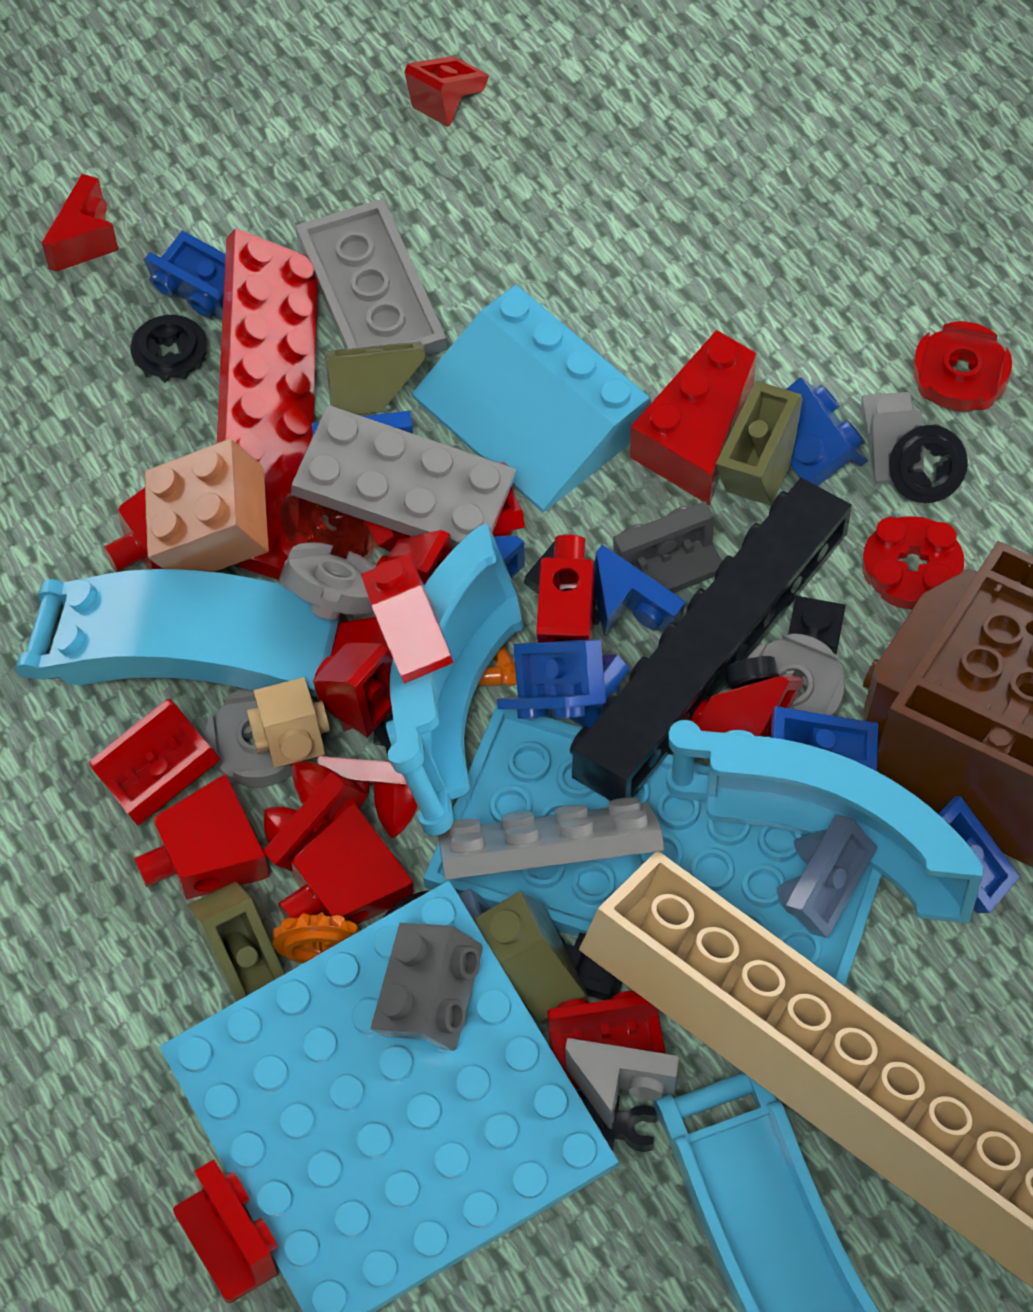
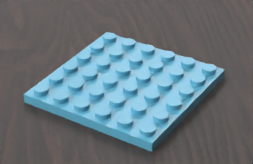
M450 880L159 1046L227 1173L229 1174L233 1171L245 1189L250 1200L245 1206L253 1221L262 1218L274 1237L278 1248L272 1251L271 1254L303 1312H376L619 1167V1161ZM399 923L453 926L483 946L480 968L475 977L466 1011L465 1025L461 1030L458 1045L454 1051L443 1050L428 1040L385 1037L370 1029Z

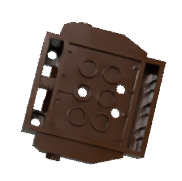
M997 541L978 572L968 569L922 594L881 658L874 660L866 674L863 687L869 691L863 710V721L878 723L877 772L907 789L932 808L938 815L953 797L961 796L1003 854L1033 868V556Z

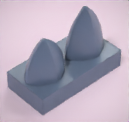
M840 815L834 816L828 829L815 831L794 840V846L798 855L808 865L802 876L795 877L777 887L778 898L783 908L788 913L794 915L811 934L828 938L877 849L876 845L852 818Z

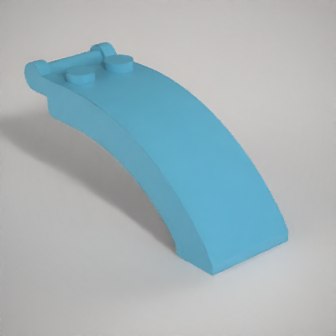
M488 523L478 526L468 534L443 560L424 585L431 599L454 663L404 684L394 659H392L390 698L393 720L386 722L387 733L392 746L388 750V758L394 770L399 774H403L420 809L418 813L419 822L424 832L431 836L441 835L451 828L454 820L451 800L464 796L470 789L465 760L464 735L470 703L477 685L489 663L503 644L515 632L524 628L519 596Z
M148 569L115 572L69 582L46 579L42 582L38 593V599L41 601L26 652L20 653L15 671L22 677L41 680L59 677L64 682L75 685H88L130 678H176L225 684L252 691L305 677L310 696L313 697L317 696L313 679L319 665L325 658L331 655L340 616L336 620H328L316 616L310 610L311 603L303 600L292 591L285 589L281 584L224 573L180 569ZM62 606L64 607L57 628V632L53 639V645L50 654H47L48 647L55 628V624L59 615V611Z
M680 720L670 727L668 742L670 749L673 751V765L667 773L666 785L667 790L674 797L707 801V816L714 821L769 826L803 835L828 829L835 815L852 818L877 847L868 865L881 873L903 892L916 908L915 914L918 918L970 923L983 876V865L964 839L940 815L907 789L863 764L811 745L778 738L754 736L752 733L743 730H732L726 733L701 731L697 724L689 720ZM694 757L710 759L709 775L697 773L694 768Z
M743 1072L675 1098L671 1094H666L661 1099L654 1100L657 1116L666 1132L690 1199L738 1312H879L859 1279L835 1232L780 1100L777 1101L773 1094ZM749 1094L753 1097L757 1109L693 1133H687L682 1119Z

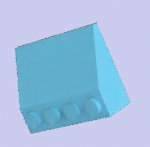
M517 284L478 313L412 392V397L478 456L497 463L504 462L507 466L515 468L516 472L512 486L542 513L630 445L631 425L650 405V397Z

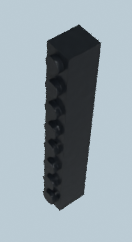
M800 477L788 493L781 491L773 501L769 516L761 525L755 523L748 530L744 537L742 548L734 557L728 555L721 562L712 584L706 590L700 588L689 602L686 614L678 624L671 622L666 627L660 637L658 648L649 658L643 656L636 663L630 674L629 682L620 693L614 691L608 696L606 703L601 708L600 717L592 727L588 728L585 726L577 733L570 747V754L573 755L572 778L610 801L619 798H634L672 751L668 742L670 727L680 720L691 721L695 710L704 700L709 701L711 696L721 691L727 683L724 668L732 663L748 658L795 600V597L800 594L847 535L852 504Z

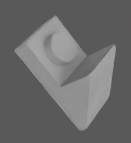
M911 392L862 395L861 408L875 485L893 483L888 475V454L896 444L898 436L904 435L913 429L915 425H922L921 410L913 408ZM922 445V452H920L921 461L915 463L914 467L911 468H921L924 471V455Z
M567 1038L565 1048L566 1070L608 1128L612 1129L619 1089L629 1090L632 1096L643 1100H659L666 1094H671L675 1098L679 1056Z

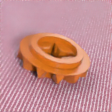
M321 912L318 915L310 916L303 913L300 918L282 920V924L273 929L272 944L277 953L292 961L305 963L356 934L358 927L357 924L351 921H345V918L340 915L330 917L325 916Z

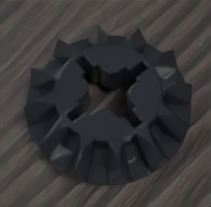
M162 315L148 320L137 329L131 340L130 352L134 366H138L146 378L152 375L158 376L165 383L168 377L179 375L182 379H185L187 371L192 368L200 369L201 359L207 354V343L204 331L192 319L180 315ZM177 343L179 353L168 352L165 356H162L160 346L170 347Z
M938 424L915 425L913 429L897 437L896 444L888 454V475L894 486L908 499L920 503H933L949 497L962 484L968 467L967 452L962 441L955 433ZM922 445L932 456L940 455L943 457L940 458V461L933 464V473H931L933 481L930 480L921 468H911L914 467L915 463L921 461L920 452H922Z

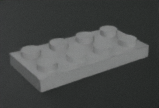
M384 199L295 225L297 239L304 255L308 256V259L313 264L317 285L345 349L421 341L425 348V356L447 349L446 335Z
M327 405L293 480L291 495L409 536L437 530L450 533L451 550H453L478 526L488 523L493 533L514 481L516 469Z
M633 797L612 800L608 803V808L587 810L585 805L562 806L555 810V815L534 817V814L531 812H514L502 816V822L480 825V820L461 819L453 821V825L447 832L438 835L445 880L664 851L662 828L649 802L641 803L640 799Z

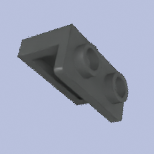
M706 501L691 507L683 506L676 508L667 516L645 525H632L622 531L621 534L613 537L614 553L673 593L715 577L716 571L722 562L712 544L714 515Z
M399 923L370 1029L385 1037L428 1040L443 1050H456L461 1030L465 1025L466 1011L475 977L480 968L482 944L453 926Z

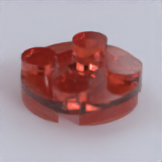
M291 491L283 499L280 520L286 535L284 547L288 553L293 546L298 544L323 543L333 546L330 555L346 559L350 551L364 558L374 548L376 541L365 520L293 496ZM324 515L328 517L329 524L334 526L336 530L332 531L326 527L322 521Z

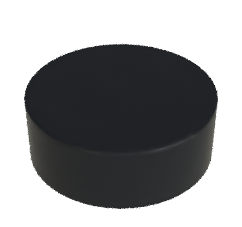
M773 656L748 658L732 663L724 668L727 686L731 690L779 676L776 660Z

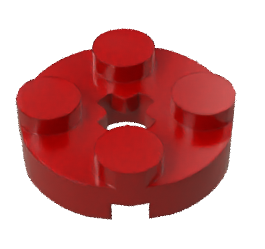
M966 321L944 324L942 331L935 332L931 336L930 332L927 333L917 345L913 375L918 385V391L923 398L947 409L956 411L989 409L994 404V401L1003 395L1008 386L1012 370L1011 353L1007 347L1005 352L1003 346L997 342L998 335L983 325ZM959 360H965L968 362V368L971 371L960 372L952 366H957Z
M917 516L886 517L877 524L876 530L868 538L864 547L862 571L865 580L889 604L904 609H913L923 593L963 572L964 553L956 539L955 529L948 523L936 522ZM908 554H915L919 556V559L926 561L927 564H920L918 571L908 570L907 563L899 561V559L907 558Z

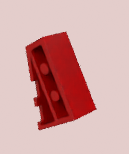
M716 330L631 425L630 458L702 502L706 501L707 505L710 506L720 477L716 462L754 386L757 353Z

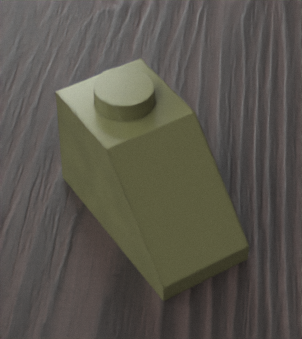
M421 341L325 351L330 406L360 416H370L373 412H382L425 360V348Z
M759 381L755 382L716 462L726 492L770 506L772 505L791 465L803 400L801 394Z
M236 881L187 905L204 944L235 1002L284 975V971L251 897Z
M519 891L474 918L480 932L516 992L540 1023L548 1022L547 1011L557 1008L562 1002L572 999L585 1000L589 997L543 903Z

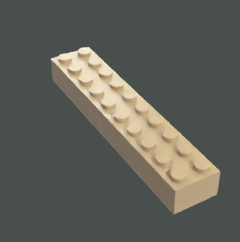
M656 851L597 909L579 948L582 953L1033 1288V1123L659 851Z

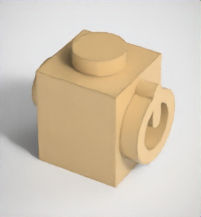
M305 677L253 690L257 707L247 709L246 711L257 754L269 751L274 768L325 755L321 734L330 732L327 715L322 701L312 703Z

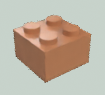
M232 438L145 471L148 558L162 569L215 572L269 552L263 465Z

